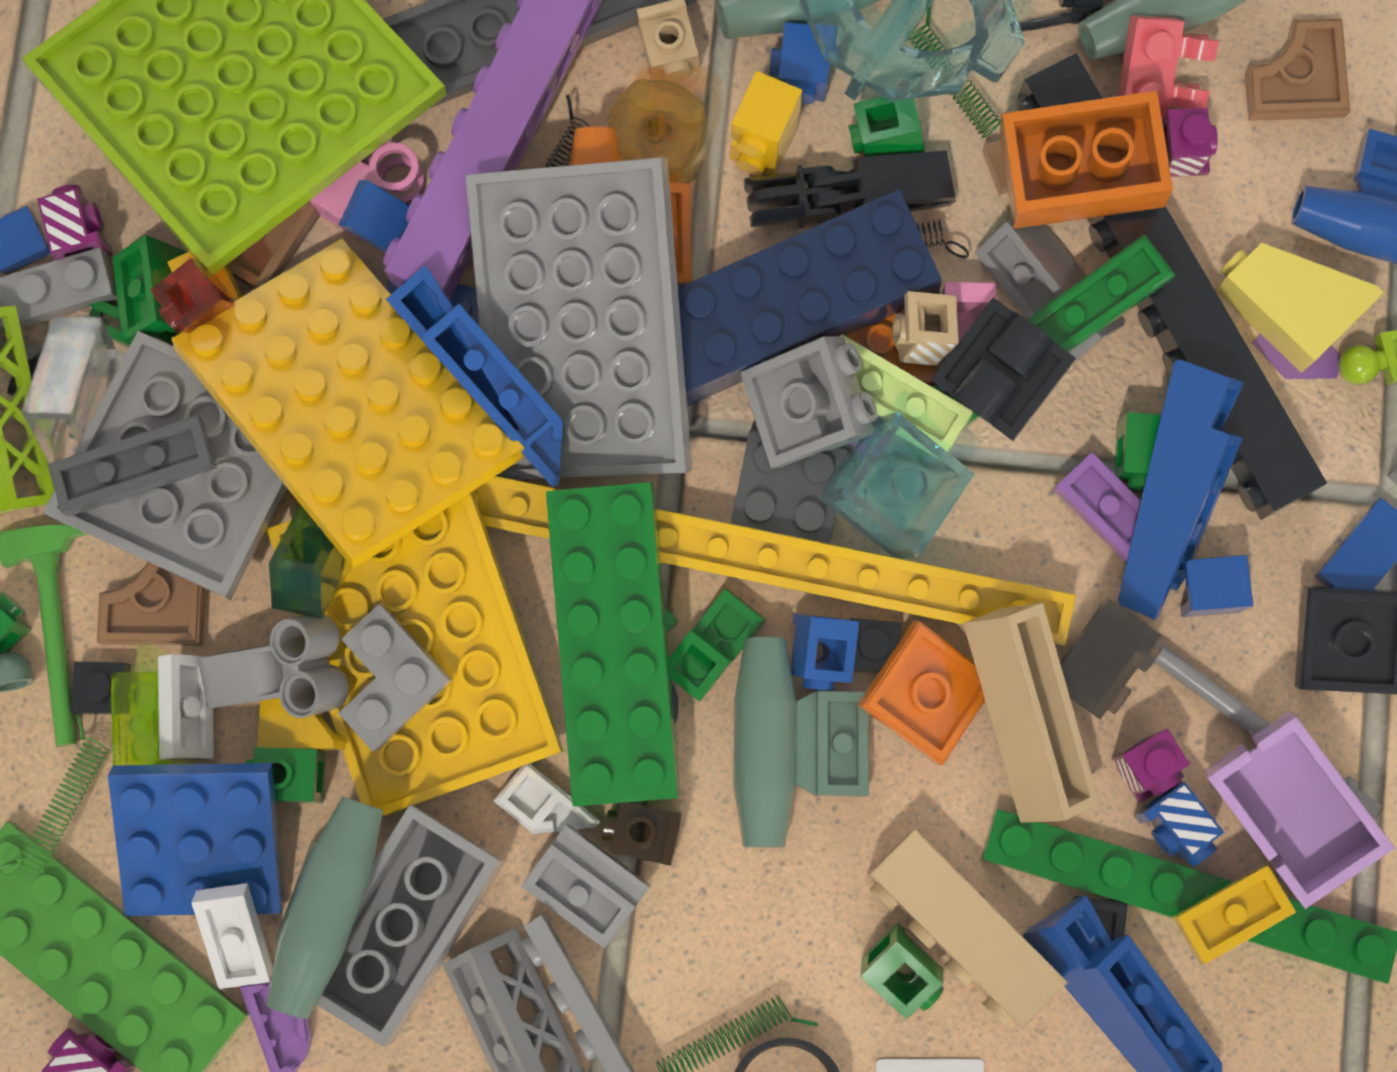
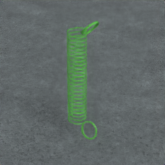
M76 714L80 729L81 740L89 739L101 745L103 748H105L107 752H102L98 748L83 742L82 745L95 752L102 753L104 757H99L95 753L82 747H80L79 750L92 757L99 758L101 762H96L90 757L79 752H77L76 754L89 762L96 763L98 767H93L92 765L88 764L87 762L79 758H73L76 762L86 767L93 768L95 772H90L89 770L83 768L78 764L71 763L73 767L83 772L90 773L93 776V778L87 777L86 775L78 772L75 769L68 768L70 772L80 777L87 778L90 781V783L84 782L83 780L69 773H65L67 777L77 782L85 784L87 788H83L78 784L66 778H63L62 780L64 782L74 787L82 789L84 793H80L75 789L62 783L59 784L61 787L73 793L79 794L81 798H76L75 796L67 793L62 789L56 790L70 798L76 799L79 803H73L70 800L58 794H54V796L58 799L73 804L76 807L70 808L67 805L55 799H51L53 803L63 808L70 809L73 812V814L66 813L58 807L49 804L48 806L50 808L60 813L68 815L70 819L63 818L62 816L46 809L45 811L47 813L59 819L65 820L67 824H62L47 815H42V817L56 824L61 825L64 829H58L57 827L43 820L39 821L52 829L58 830L62 835L55 834L52 831L37 825V828L49 834L55 835L59 840L52 839L42 834L41 832L34 830V833L48 840L53 841L56 845L48 844L35 836H31V838L42 844L50 846L53 850H47L31 841H28V843L41 850L48 852L50 856L43 855L37 852L36 850L26 846L25 849L37 855L43 856L47 861L39 860L38 858L26 852H22V854L36 861L41 862L44 866H38L25 858L19 857L20 860L39 868L41 872L26 868L18 864L15 860L1 864L0 868L2 869H0V873L10 869L16 864L29 871L43 873V870L41 868H46L45 863L49 862V859L47 857H52V854L50 852H54L55 849L53 847L58 846V844L55 841H61L59 836L64 835L62 831H66L65 826L69 825V822L67 820H72V817L70 815H74L75 812L73 810L78 809L76 805L81 804L79 800H82V795L86 794V791L84 789H89V786L87 784L92 783L90 779L95 778L93 774L97 773L96 769L100 768L99 764H102V759L106 758L105 754L108 753V749L101 743L89 737H85L80 714Z

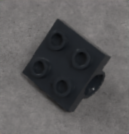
M993 297L931 378V381L1014 442L1074 364L1076 357L1056 344L1050 336L1017 312L1011 311Z

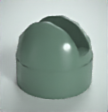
M6 651L0 654V692L18 690L34 682L31 666L22 655L13 651Z

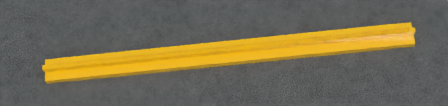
M496 475L473 490L485 526L550 539L546 491L564 489ZM656 508L662 563L963 624L998 609L1043 602L1054 643L1066 645L1076 595L1073 593Z

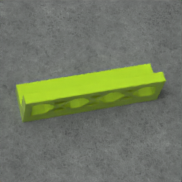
M16 305L0 307V319H3L7 341L0 349V366L15 377L17 390L10 401L0 395V408L3 410L0 414V515L14 510L46 506L54 492ZM8 353H10L11 360L6 357ZM19 402L21 405V410L18 407H16ZM9 416L15 418L26 428L28 439L20 450L4 440L2 426ZM29 452H31L32 460L27 457ZM8 456L13 459L11 464H9ZM20 465L36 476L39 495L23 498L16 497L12 477Z

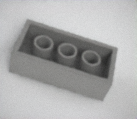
M409 805L374 860L371 878L342 959L316 1005L382 1047L394 1043L505 861L419 807Z

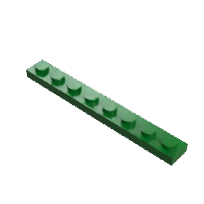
M999 809L994 810L981 855V860L1120 903H1127L1130 906L1172 919L1178 913L1234 882L1042 822L1020 823L1018 815ZM1289 899L1296 913L1247 940V942L1385 984H1389L1397 952V931L1312 905L1305 909L1299 901Z

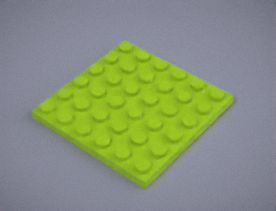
M100 0L22 57L29 71L210 276L217 273L447 95L445 85L365 0Z

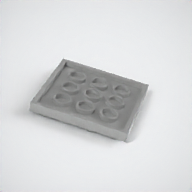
M138 331L73 456L198 415L204 422L217 468L69 517L60 512L54 490L43 513L231 600L287 487L174 350V347Z

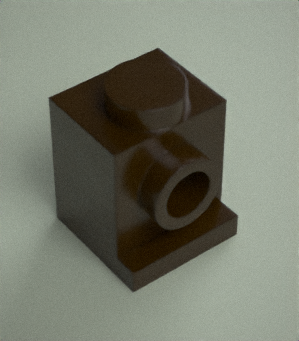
M629 802L620 803L618 811L608 810L602 840L611 842L609 853L672 866L682 814ZM637 822H645L650 827V836L644 842H636L631 837V828Z

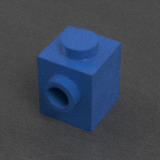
M785 22L782 49L772 48L769 76L801 89V105H809L815 101L825 102L834 27Z

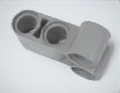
M313 613L284 619L273 627L270 635V645L198 658L207 709L280 698L283 708L295 718H306L340 708L347 699L349 688L346 676L341 669L329 664L328 657L332 656L339 644V631L331 617L323 613Z

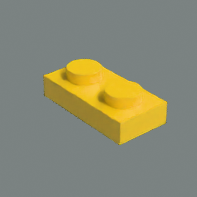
M1262 865L1173 916V919L1199 964L1205 965L1291 916L1296 911L1269 865Z

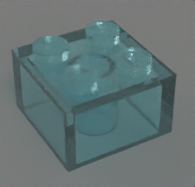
M894 412L877 417L872 422L875 434L858 440L819 499L889 555L904 559L921 556L975 474L899 412Z

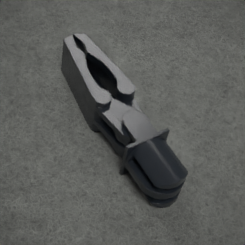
M947 151L860 157L853 160L854 168L849 170V172L834 170L832 166L802 168V164H799L796 172L743 179L744 189L746 193H749L746 198L748 211L752 212L749 217L750 227L799 222L800 228H804V225L807 223L829 221L842 215L841 212L856 209L900 189L910 212L951 206L956 202Z

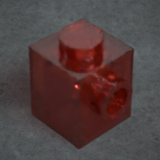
M192 258L150 289L162 305L158 308L161 316L177 333L182 331L189 334L197 327L204 325L235 305V300L215 274H211L201 262Z

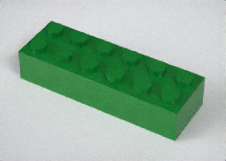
M645 482L546 491L572 807L678 798L680 781L654 484Z

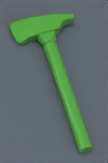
M43 525L0 532V561L5 568H11L23 562L31 561L34 573L36 574L56 747H64L77 744L74 713H70L72 696L57 572L59 571L60 554L66 553L72 541L77 537L87 536L88 534L68 525Z

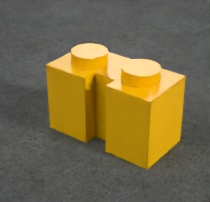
M755 71L731 123V138L733 141L730 148V159L736 161V165L741 170L755 176H762L763 173L767 175L777 174L798 128L802 98L801 89Z

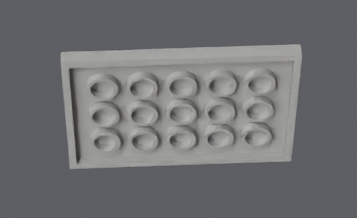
M650 158L466 175L479 326L563 420L560 478L668 474L691 471L668 159ZM525 456L498 474L499 476L518 480L545 479Z

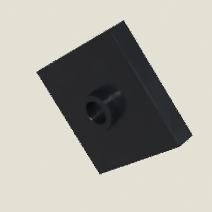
M1303 585L1295 687L1302 690L1397 694V590Z

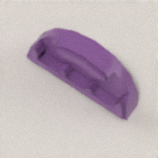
M271 982L240 986L270 1072H297L308 1056L313 1032L310 1017L309 1019L297 1018L269 1008L267 1000Z

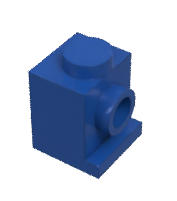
M794 613L792 623L796 624L791 661L792 675L804 678L803 687L833 691L834 681L852 683L859 621ZM820 643L823 654L820 659L816 660L817 645Z

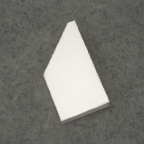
M530 763L519 769L494 800L497 805L533 834L561 832L567 823L577 830L596 828L601 823L584 807H572V798Z

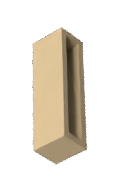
M1043 602L998 609L963 623L1020 823L1066 821L1099 805L1100 802Z
M916 829L909 831L867 874L875 882L869 891L890 912L898 906L912 920L906 928L924 947L929 950L936 944L950 958L944 967L965 988L973 982L987 996L982 1005L1004 1027L1012 1021L1016 1026L1024 1028L1068 983Z

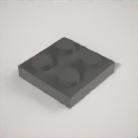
M749 431L731 523L830 543L848 450L836 448L834 450L822 451L780 468H770L759 432Z

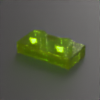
M117 672L111 674L113 766L170 765V760H160L158 672Z

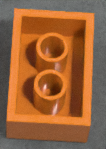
M1157 91L1002 114L999 133L1014 229L1166 206L1173 187Z

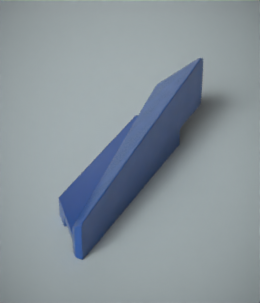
M424 265L386 300L511 441H519L523 445L524 450L522 454L546 481L555 488L560 481L563 420L459 303L454 308L452 307L432 273Z
M1177 360L1174 362L1118 597L1120 605L1153 620H1157L1169 590L1177 591L1185 580L1184 564L1188 560L1193 559L1243 439L1239 435L1223 430L1243 386V381L1187 361Z
M1086 895L1076 898L1029 928L1022 935L1068 982L1064 987L1137 1072H1222V1062L1131 937L1125 935L1116 937L1111 941Z

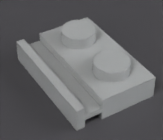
M568 823L521 885L522 888L604 949L651 886Z

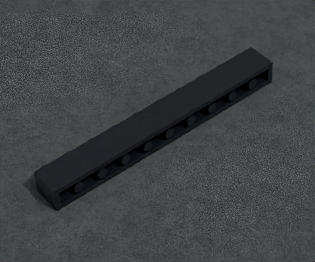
M1077 53L1024 79L1017 97L1018 111L1103 98ZM1167 207L1087 218L1090 223L1089 234L1094 245L1100 252L1106 251L1110 259L1145 234L1175 274L1174 279L1137 304L1140 310L1138 311L1140 325L1149 337L1157 339L1164 352L1162 360L1169 375L1171 376L1174 362L1183 360L1244 382L1223 430L1243 437L1231 470L1240 483L1237 490L1246 508L1251 512L1256 511L1260 520H1263L1326 485L1327 482Z

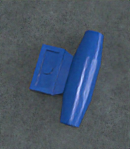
M1369 129L1362 139L1353 179L1356 181L1359 191L1303 186L1293 209L1291 224L1345 250L1397 264V136Z

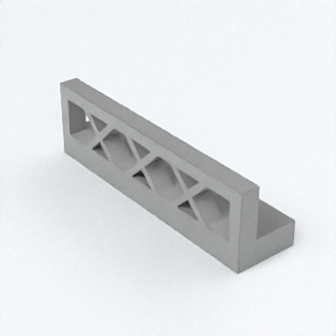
M516 927L443 963V967L492 1072H549L544 1069L539 1059L542 1044L554 1049L559 1060L557 1072H584L536 968L522 944V939ZM505 945L514 964L511 977L498 971L490 951ZM519 995L530 1000L535 1008L534 1026L523 1022L516 1010Z

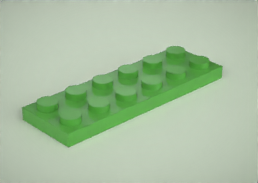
M7 821L0 829V865L16 860L18 864L26 868L41 872L39 868L20 860L19 857L25 858L38 866H44L41 862L22 854V852H26L43 861L47 860L43 856L25 849V847H30L43 855L50 856V854L29 844L28 841H31L45 848L38 841L32 839L16 823ZM52 854V857H47L49 862L45 863L46 868H41L43 873L29 871L17 864L0 873V955L142 1072H206L250 1016L245 1009L133 918L125 916L123 910L54 854Z

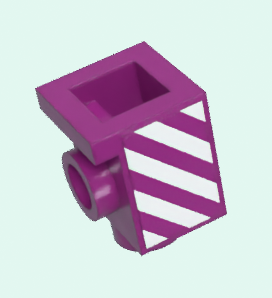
M1208 108L1168 109L1162 119L1171 177L1208 175L1210 173L1209 159L1212 155L1216 154L1218 145L1217 128L1209 121Z
M63 185L55 188L51 195L37 198L50 254L56 260L98 247L107 252L108 257L113 256L111 246L98 233L104 230L100 211L94 201L89 203L84 198L79 185Z
M1168 728L1150 735L1111 759L1138 803H1142L1153 795L1158 796L1182 781L1181 778L1184 777L1181 770L1190 765Z
M68 1028L49 1048L47 1053L52 1059L42 1072H133L136 1066L127 1059L117 1060L114 1057L117 1051L96 1033H91L88 1036L86 1033L77 1034Z

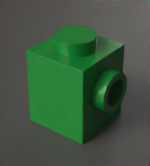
M254 747L253 759H247L246 763H272L276 802L323 804L326 752L318 749Z

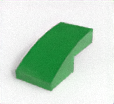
M725 588L694 629L688 632L669 657L671 680L700 702L741 653L745 638L753 637L767 619L730 589Z

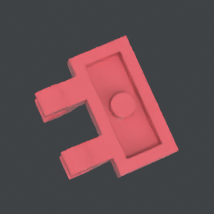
M1131 15L1117 96L1157 91L1162 119L1170 106L1183 109L1207 108L1210 90L1199 89L1200 85L1194 83H1174L1178 57L1215 61L1219 41L1209 39L1208 35L1183 34L1185 21L1178 18Z

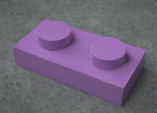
M1091 452L1053 490L1125 562L1128 559L1141 501Z

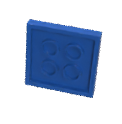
M272 763L112 766L108 773V783L125 916L195 915L191 902L196 890L248 883L257 914L282 913L285 897Z

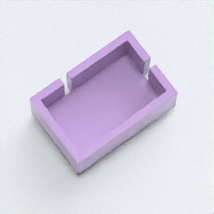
M1288 711L1251 737L1257 747L1248 751L1242 743L1204 770L1209 781L1267 859L1271 860L1276 871L1305 909L1395 849L1291 711Z

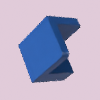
M1247 555L1191 559L1185 562L1184 571L1188 603L1180 607L1181 617L1241 613L1254 606Z

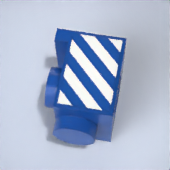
M1185 782L1178 783L1163 792L1133 815L1139 823L1152 822L1156 828L1151 831V834L1164 852L1169 856H1173L1176 853L1180 859H1186L1192 867L1203 862L1217 850L1213 841L1225 833Z

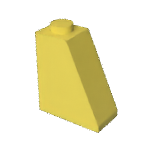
M1261 243L1249 255L1242 249L1234 255L1220 270L1226 278L1215 290L1301 373L1315 362L1385 293L1377 285Z

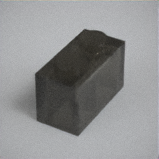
M1106 596L1060 660L1070 699L1098 719H1101L1107 710L1115 714L1132 691L1131 688L1126 686L1129 679L1137 669L1145 673L1162 651L1163 647L1156 643L1162 635L1109 596Z

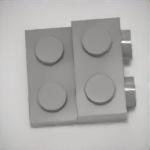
M844 336L822 337L740 372L770 468H780L816 453L834 450L875 434L872 422L877 419V408L870 394L861 392L856 373L861 370V358L854 345L845 342Z

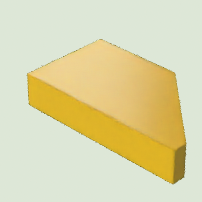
M280 698L260 701L257 747L345 750V741L340 735L333 733L322 718L323 713L306 718H295L283 708Z

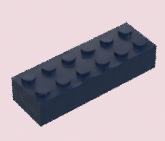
M900 189L678 287L687 406L743 382L740 372L822 337L841 336V334L846 336L901 312L905 307L904 295L907 291L940 294L942 278Z

